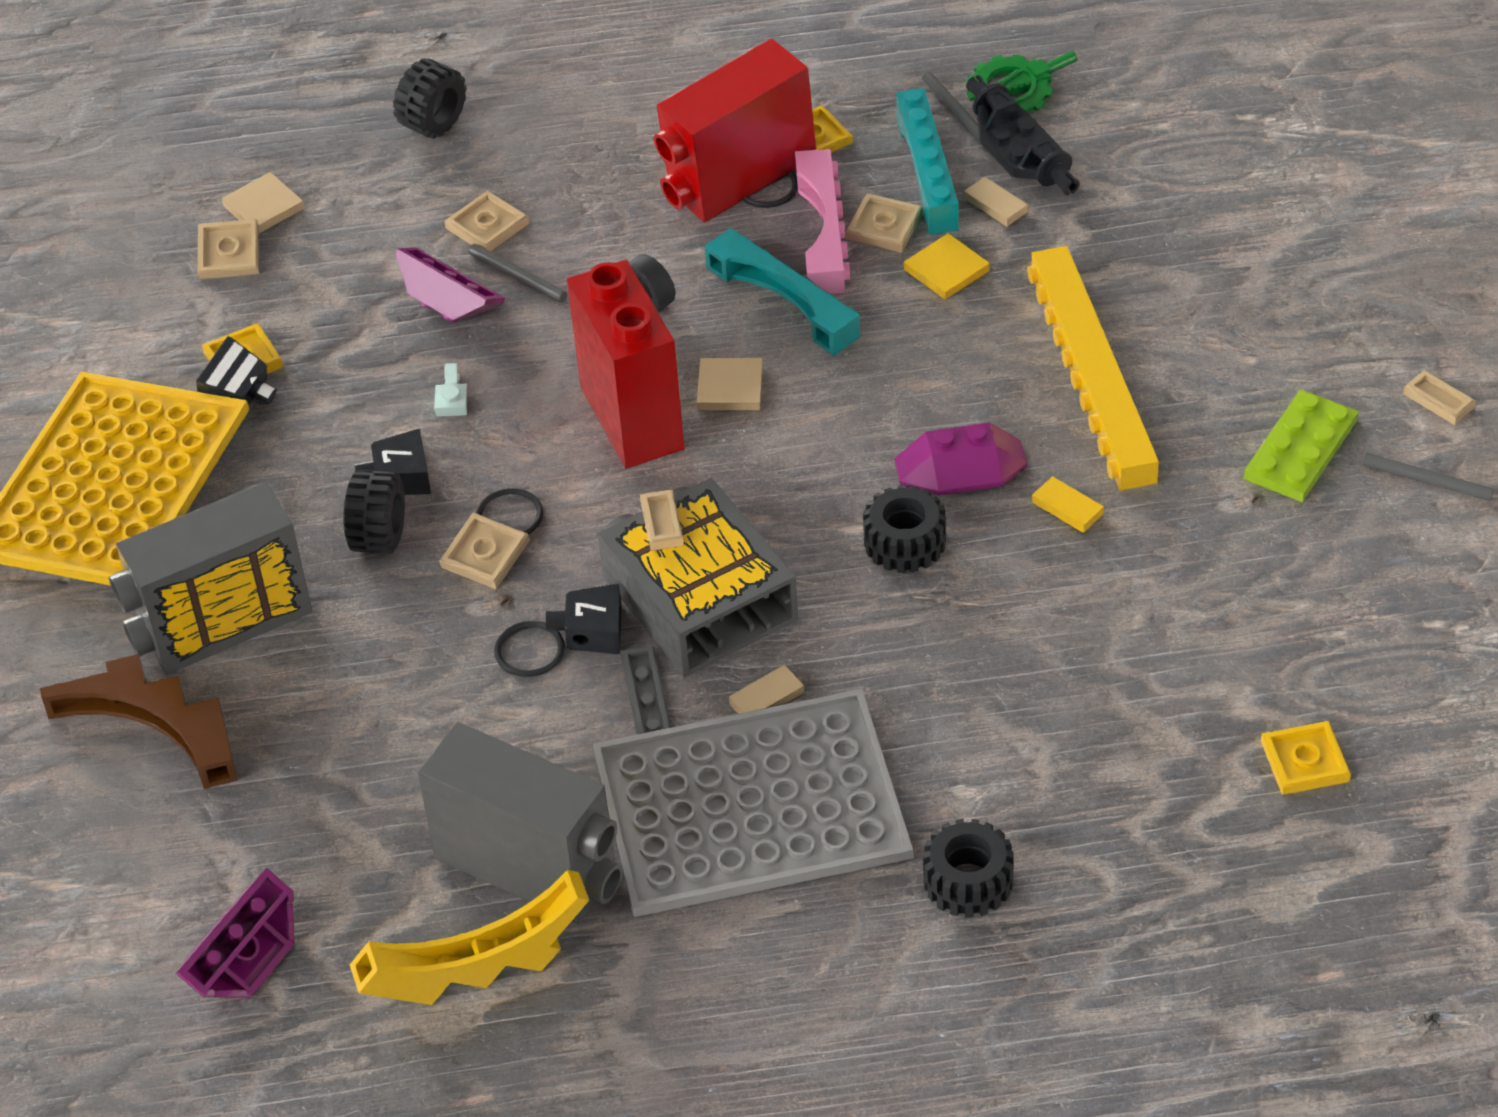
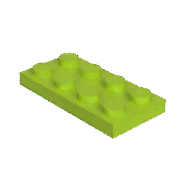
M1300 389L1245 468L1243 479L1303 502L1357 422L1359 411Z

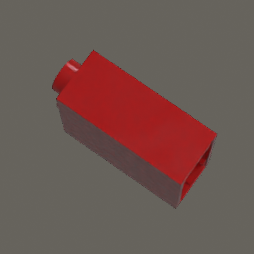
M772 38L656 104L660 131L654 134L653 140L658 154L665 162L667 175L660 180L662 192L675 209L679 210L686 206L704 223L739 203L745 196L749 197L796 169L795 151L816 150L808 67Z
M625 259L615 263H600L592 267L590 271L567 278L580 388L625 469L684 450L675 340L628 260Z

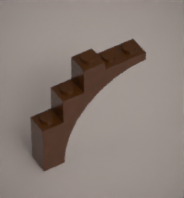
M139 654L105 662L107 672L40 688L41 698L48 719L72 715H108L127 718L156 729L168 736L183 749L196 767L204 789L238 781L219 698L186 705L179 676L146 683Z

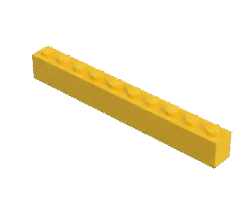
M1068 246L1032 252V262L1027 267L1029 281L1031 284L1035 283L1037 301L1045 307V320L1047 325H1052L1055 345L1061 346L1063 365L1065 368H1070L1072 387L1074 390H1079L1081 409L1089 414L1090 431L1098 436L1099 453L1107 458V471L1110 479L1116 480L1120 491L1157 484L1158 458Z

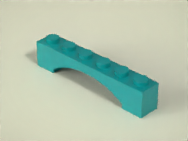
M925 88L896 92V119L901 137H905L913 159L928 233L932 235L959 231V203Z
M730 228L705 245L706 268L726 282L732 279L753 283L770 289L789 300L811 323L812 341L833 356L860 338V315L853 308L847 307L831 293L825 292L810 279L804 278L794 271L788 264L782 263L767 250L761 249L745 235H741Z

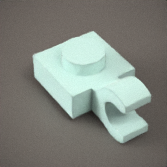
M446 363L444 367L445 384L435 386L436 417L467 415V383L460 384L458 363Z

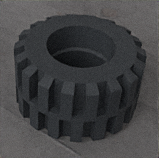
M423 58L419 62H414L411 68L404 72V76L398 83V88L394 94L393 107L395 109L393 113L397 117L398 123L419 134L435 139L437 136H443L446 131L448 132L459 119L458 117L462 113L463 105L466 101L467 85L465 84L464 76L459 71L433 59Z
M356 470L348 483L344 501L343 525L347 545L351 551L391 554L399 544L404 525L405 494L401 478L397 472Z
M905 485L898 486L897 489L889 487L884 489L883 494L879 492L875 494L873 500L868 501L866 510L863 512L864 547L868 557H873V562L876 565L883 564L886 570L897 569V573H904V570L917 572L920 567L925 569L930 567L931 561L937 562L940 558V553H944L946 542L944 505H940V499L937 496L931 497V492L926 489L920 491L919 487L905 488Z
M964 819L956 820V824L951 825L948 822L942 825V831L935 830L931 834V840L926 841L923 852V884L925 891H928V898L931 902L937 901L939 909L944 911L948 908L950 909V914L958 916L959 913H965V917H973V913H979L980 916L988 914L989 908L997 910L1001 907V901H1006L1010 896V890L1013 887L1014 851H1012L1010 840L1005 839L1004 832L1000 829L994 831L993 824L988 822L982 825L979 824L977 819H971V822H964ZM962 864H974L982 867V869L974 872H963L954 867Z

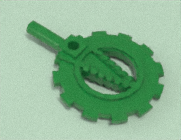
M1074 51L1068 52L1047 63L1042 59L1029 61L1024 59L1025 56L1012 54V57L999 55L991 57V61L987 63L981 62L975 66V73L968 76L967 82L971 77L974 76L976 79V75H980L989 85L994 78L1009 74V76L1004 77V79L997 83L1003 84L1009 90L1010 96L1024 93V91L1027 92L1025 95L1014 99L1027 112L1039 111L1046 105V102H1044L1045 98H1051L1053 87L1048 86L1052 82L1050 74L1078 61V58ZM967 90L969 100L974 101L976 97Z

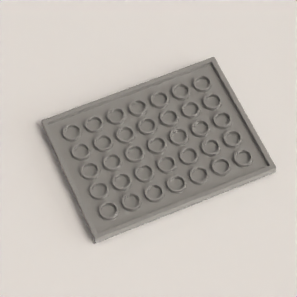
M862 689L593 743V752L601 784L605 785L609 818L617 823L615 842L620 863L623 867V875L634 917L914 859L913 847Z

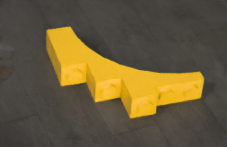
M567 870L550 888L527 905L500 920L473 931L449 938L418 943L393 944L369 941L350 963L358 993L432 1005L450 983L488 988L506 966L542 972L561 950L557 937L589 902V897L579 872Z

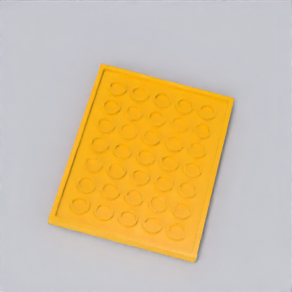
M81 371L0 493V564L111 586L109 576L123 571L116 543L187 513L250 410L247 400Z

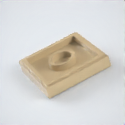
M271 172L222 198L223 206L238 220L257 219L259 234L305 209L303 200Z
M488 190L445 220V228L470 245L477 244L490 252L529 224V218L526 214Z
M867 193L846 230V240L902 253L923 215V206Z
M257 219L198 224L199 279L259 274V223Z
M700 358L697 410H760L763 359Z
M472 513L439 562L443 569L497 590L530 539L525 532Z

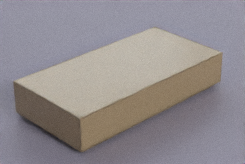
M983 177L964 191L965 200L1006 227L1028 212V204L986 177Z
M1425 370L1404 386L1403 394L1453 425H1456L1475 408L1476 400Z
M673 490L641 494L640 502L650 550L684 546Z
M782 665L729 696V704L738 714L784 705L804 694V685L785 665Z

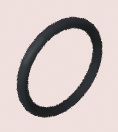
M793 171L787 173L792 181V188L781 199L760 202L745 196L743 201L760 208L782 205L789 201L797 192V177Z
M518 488L495 491L479 503L476 514L482 516L485 506L497 497L512 494L528 498L534 503L537 510L534 522L522 531L528 535L540 525L544 513L541 502L534 494Z
M523 621L505 629L496 640L494 647L495 658L505 671L513 675L532 677L544 674L553 669L564 655L565 643L559 631H548L556 638L558 650L552 661L541 668L520 670L508 665L501 655L502 644L511 633L528 627L546 630V623L541 621Z

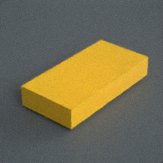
M1053 476L1032 494V503L1082 533L1104 515V506Z

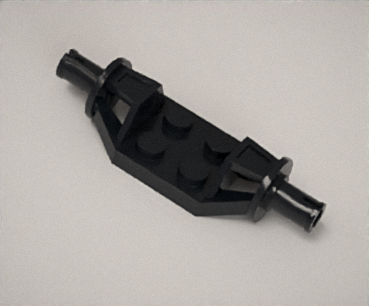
M976 75V79L974 76L971 77L966 84V89L976 97L973 103V112L977 115L979 141L1012 177L1036 179L1042 186L1057 184L1065 195H1070V192L1072 194L1075 193L1080 186V182L1069 172L1072 166V157L1069 153L1063 151L1036 120L1009 95V90L1003 84L995 83L988 86L980 75Z

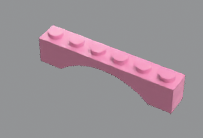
M830 149L795 151L798 194L807 199L817 209L824 222L819 237L805 252L806 276L827 293H845V280H850L849 262H843L844 259H848L847 241H841V239H845L844 221H838V219L843 218L842 200L836 201V198H841L840 180L834 181V179L839 178L838 162L832 161Z

